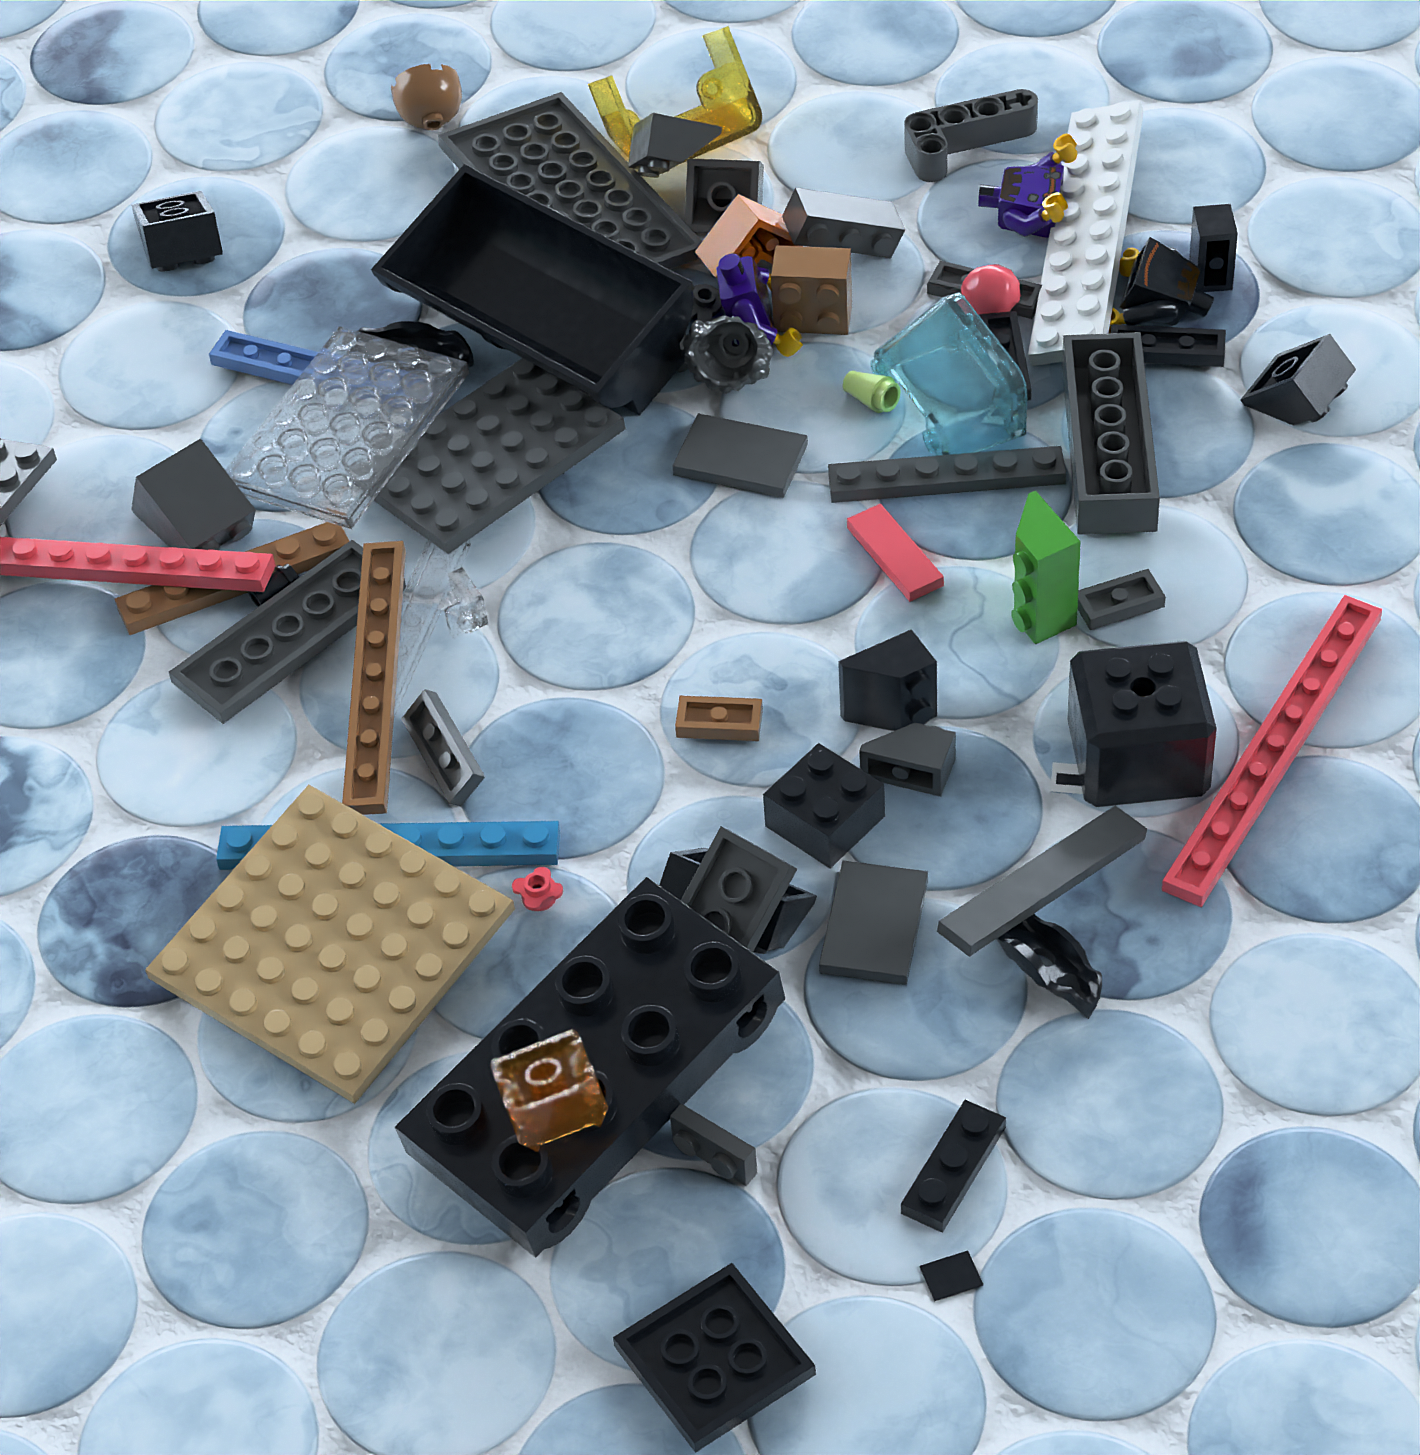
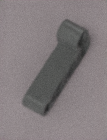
M1017 89L918 111L908 115L904 121L905 154L916 176L926 182L940 181L947 175L948 154L1024 138L1034 134L1038 123V97L1030 90Z

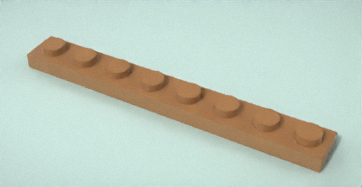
M403 541L363 544L342 800L344 805L362 815L387 813L406 556Z

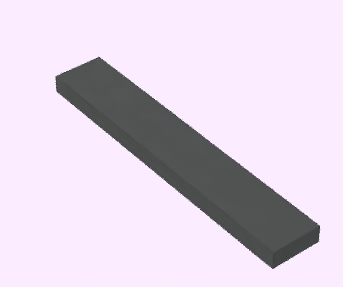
M1115 805L939 920L937 932L970 957L1145 840L1147 828Z

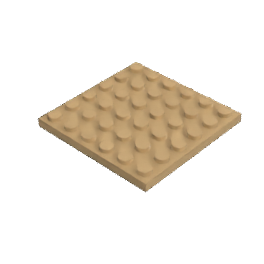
M308 784L149 964L145 971L148 979L355 1104L512 914L515 907L513 900Z

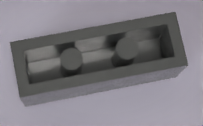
M802 188L794 189L782 215L794 245L851 248V253L892 258L905 232V227L893 202Z

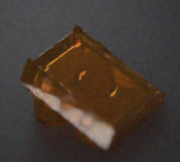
M571 1029L491 1061L490 1068L519 1144L538 1152L540 1145L593 1124L601 1127L608 1106L577 1031Z

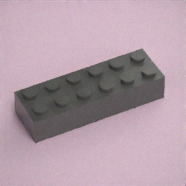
M1141 332L1063 335L1062 374L1077 534L1157 532L1160 495Z

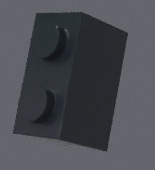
M1231 204L1193 207L1189 261L1199 266L1201 270L1196 289L1202 292L1233 290L1238 232Z

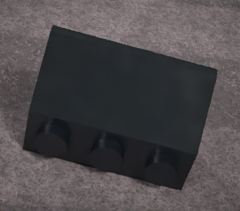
M708 848L670 852L659 886L681 901ZM789 884L753 952L766 954L767 951L784 948L815 904L817 895Z

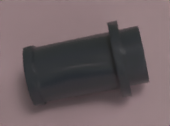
M291 565L275 566V572L272 573L264 592L248 591L251 600L257 607L299 578Z

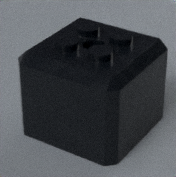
M1187 641L1088 650L1079 651L1070 660L1067 720L1083 797L1086 802L1095 807L1202 797L1211 788L1217 728L1197 647Z

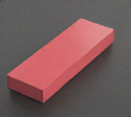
M881 503L847 518V529L909 602L944 586V576Z

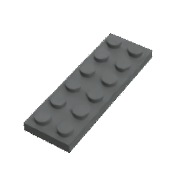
M354 540L346 543L170 670L171 683L222 724L227 722L357 626L363 547ZM405 578L403 584V591L406 590Z

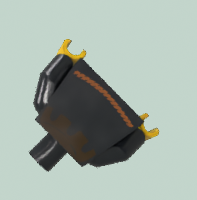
M1149 237L1140 253L1136 248H1127L1123 253V257L1120 258L1119 273L1122 276L1129 277L1119 307L1123 309V313L1119 314L1117 309H1112L1109 333H1111V324L1140 325L1144 323H1165L1171 326L1177 325L1186 310L1205 317L1211 308L1214 297L1196 289L1201 272L1199 266L1184 258L1175 248H1168Z

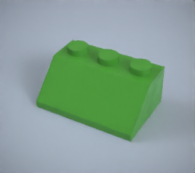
M1036 490L1028 493L1016 532L1015 554H1013L1015 579L1012 583L1014 610L1011 612L1016 628L1020 632H1025L1035 644L1077 625L1081 541Z

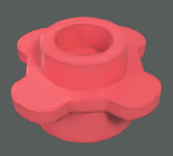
M537 867L534 869V872L528 874L525 878H517L512 883L513 892L520 894L524 906L532 911L549 909L556 899L560 898L563 894V886L560 883L554 882L551 878L550 870L546 867Z

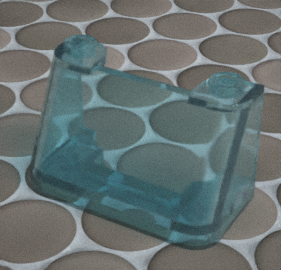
M957 292L943 297L874 352V359L870 362L872 373L890 376L894 379L895 383L898 380L925 417L926 430L923 431L922 436L924 444L930 453L949 455L981 452L1026 435L1027 386L1024 376L1018 365L961 293Z

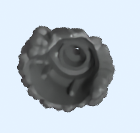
M720 316L706 323L700 320L694 321L689 333L684 338V349L682 352L687 363V369L694 373V379L697 382H704L709 389L715 390L718 388L725 394L731 390L739 391L746 384H755L757 380L767 378L770 371L769 362L774 354L765 332L758 330L757 324L751 322L744 323L739 317ZM734 339L739 341L738 345L734 343Z

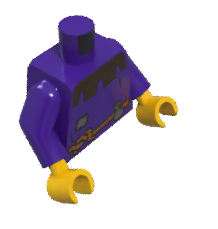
M1063 134L1053 144L1056 153H1048L1035 164L1007 167L1004 169L1001 186L980 185L978 206L998 208V226L1001 229L1014 231L1024 237L1035 235L1049 238L1051 228L1055 227L1056 223L1063 219L1064 210L1068 208L1066 200L1060 193L1064 177V166L1061 161L1071 163L1076 160L1077 150L1075 148L1077 143L1070 134Z
M728 254L722 257L716 270L720 300L726 316L739 317L744 323L751 322L757 324L758 330L765 332L771 345L775 344L783 356L789 357L794 355L803 346L799 342L802 339V335L796 329L789 328L781 336L777 333V329L774 328L769 290L767 288L768 286L772 291L771 274L768 269L757 266L751 256L739 258L737 254Z

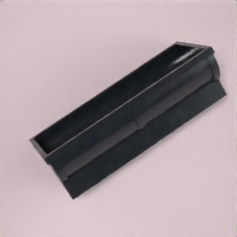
M465 164L371 269L373 275L387 288L414 298L480 334L485 341L493 346L507 349L588 393L594 401L608 408L623 406L640 416L685 362L680 343L688 328L693 310V290L695 288L692 281Z

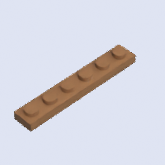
M334 519L245 552L273 554L276 566L281 565L283 567L285 564H289L297 574L309 571L349 542V539L338 519ZM151 585L115 598V603L129 635H133L248 593V591Z

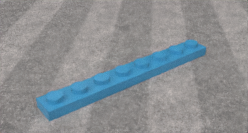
M559 821L378 823L452 866L558 865ZM272 825L221 826L216 858L219 870H233Z

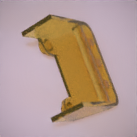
M729 26L702 35L715 68L702 74L697 81L696 91L701 105L674 116L722 127L721 134L690 156V159L755 132L762 122V110ZM612 75L588 83L587 85L609 138L629 158L633 126L640 121L639 117L633 111L625 108Z

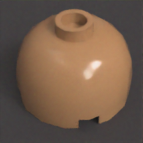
M422 64L398 74L395 78L396 85L394 87L391 85V93L400 117L406 123L426 130H437L448 123L458 113L462 101L461 83L455 69L441 64L442 70H432L431 64Z

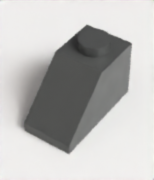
M919 723L910 724L862 744L859 750L860 769L882 783L941 796L956 759V732L937 726Z

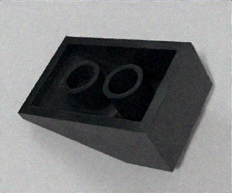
M202 191L131 204L151 269L158 268V271H171L179 268V263L192 260L194 264H205L214 261L215 256L223 254L215 212Z

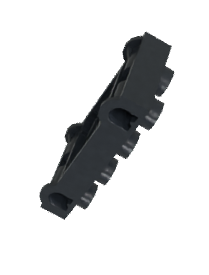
M646 877L395 1126L396 1132L409 1156L536 1258L544 1249L557 1245L572 1233L583 1219L591 1200L670 1120V1115L680 1104L684 1105L733 1053H739L749 1048L768 1028L777 1008L785 1001L780 973Z

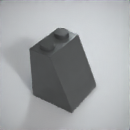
M201 438L136 476L131 510L169 547L220 550L221 545L231 539L238 541L244 538L253 528L256 509Z

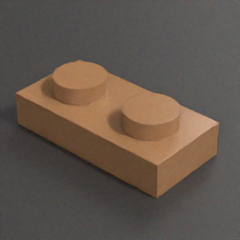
M680 695L675 724L676 738L759 741L763 713L762 699Z

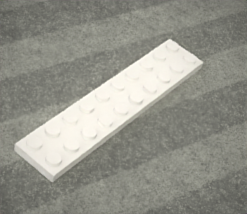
M1140 100L1127 103L1119 102L1114 105L1094 109L1086 108L1071 113L1068 134L1077 143L1075 148L1077 150V158L1071 163H1062L1064 166V177L1060 193L1066 200L1068 208L1064 210L1063 219L1057 222L1056 226L1050 230L1041 279L1042 287L1039 291L1028 352L1032 366L1062 362L1063 335L1109 333L1144 113Z

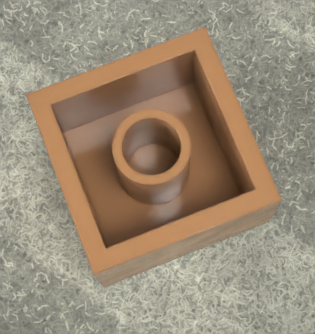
M776 246L771 272L773 324L777 332H786L789 328H794L799 333L848 335L852 310L851 248Z

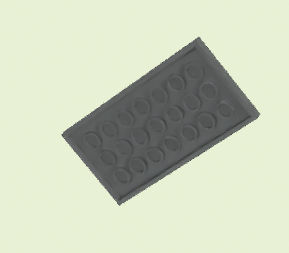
M562 92L438 135L439 147L458 169L465 164L669 270L699 259L695 251L702 243V240L635 169L628 168V162Z

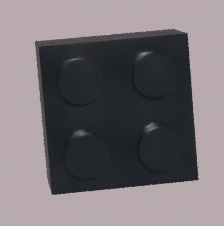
M820 743L816 744L763 794L765 827L830 869L885 817L884 783Z

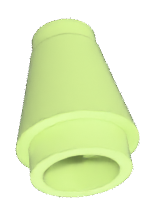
M852 370L846 374L843 380V390L876 413L890 412L899 402L900 386L890 376Z

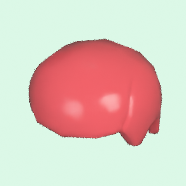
M999 264L975 268L967 275L961 285V304L968 315L978 321L979 314L1010 312L1014 305L1019 303L1021 297L1019 280L1012 270Z

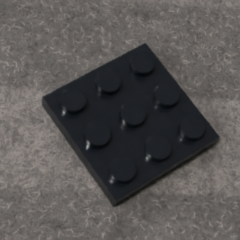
M730 1263L613 1337L616 1350L695 1453L816 1375L815 1364L733 1263Z

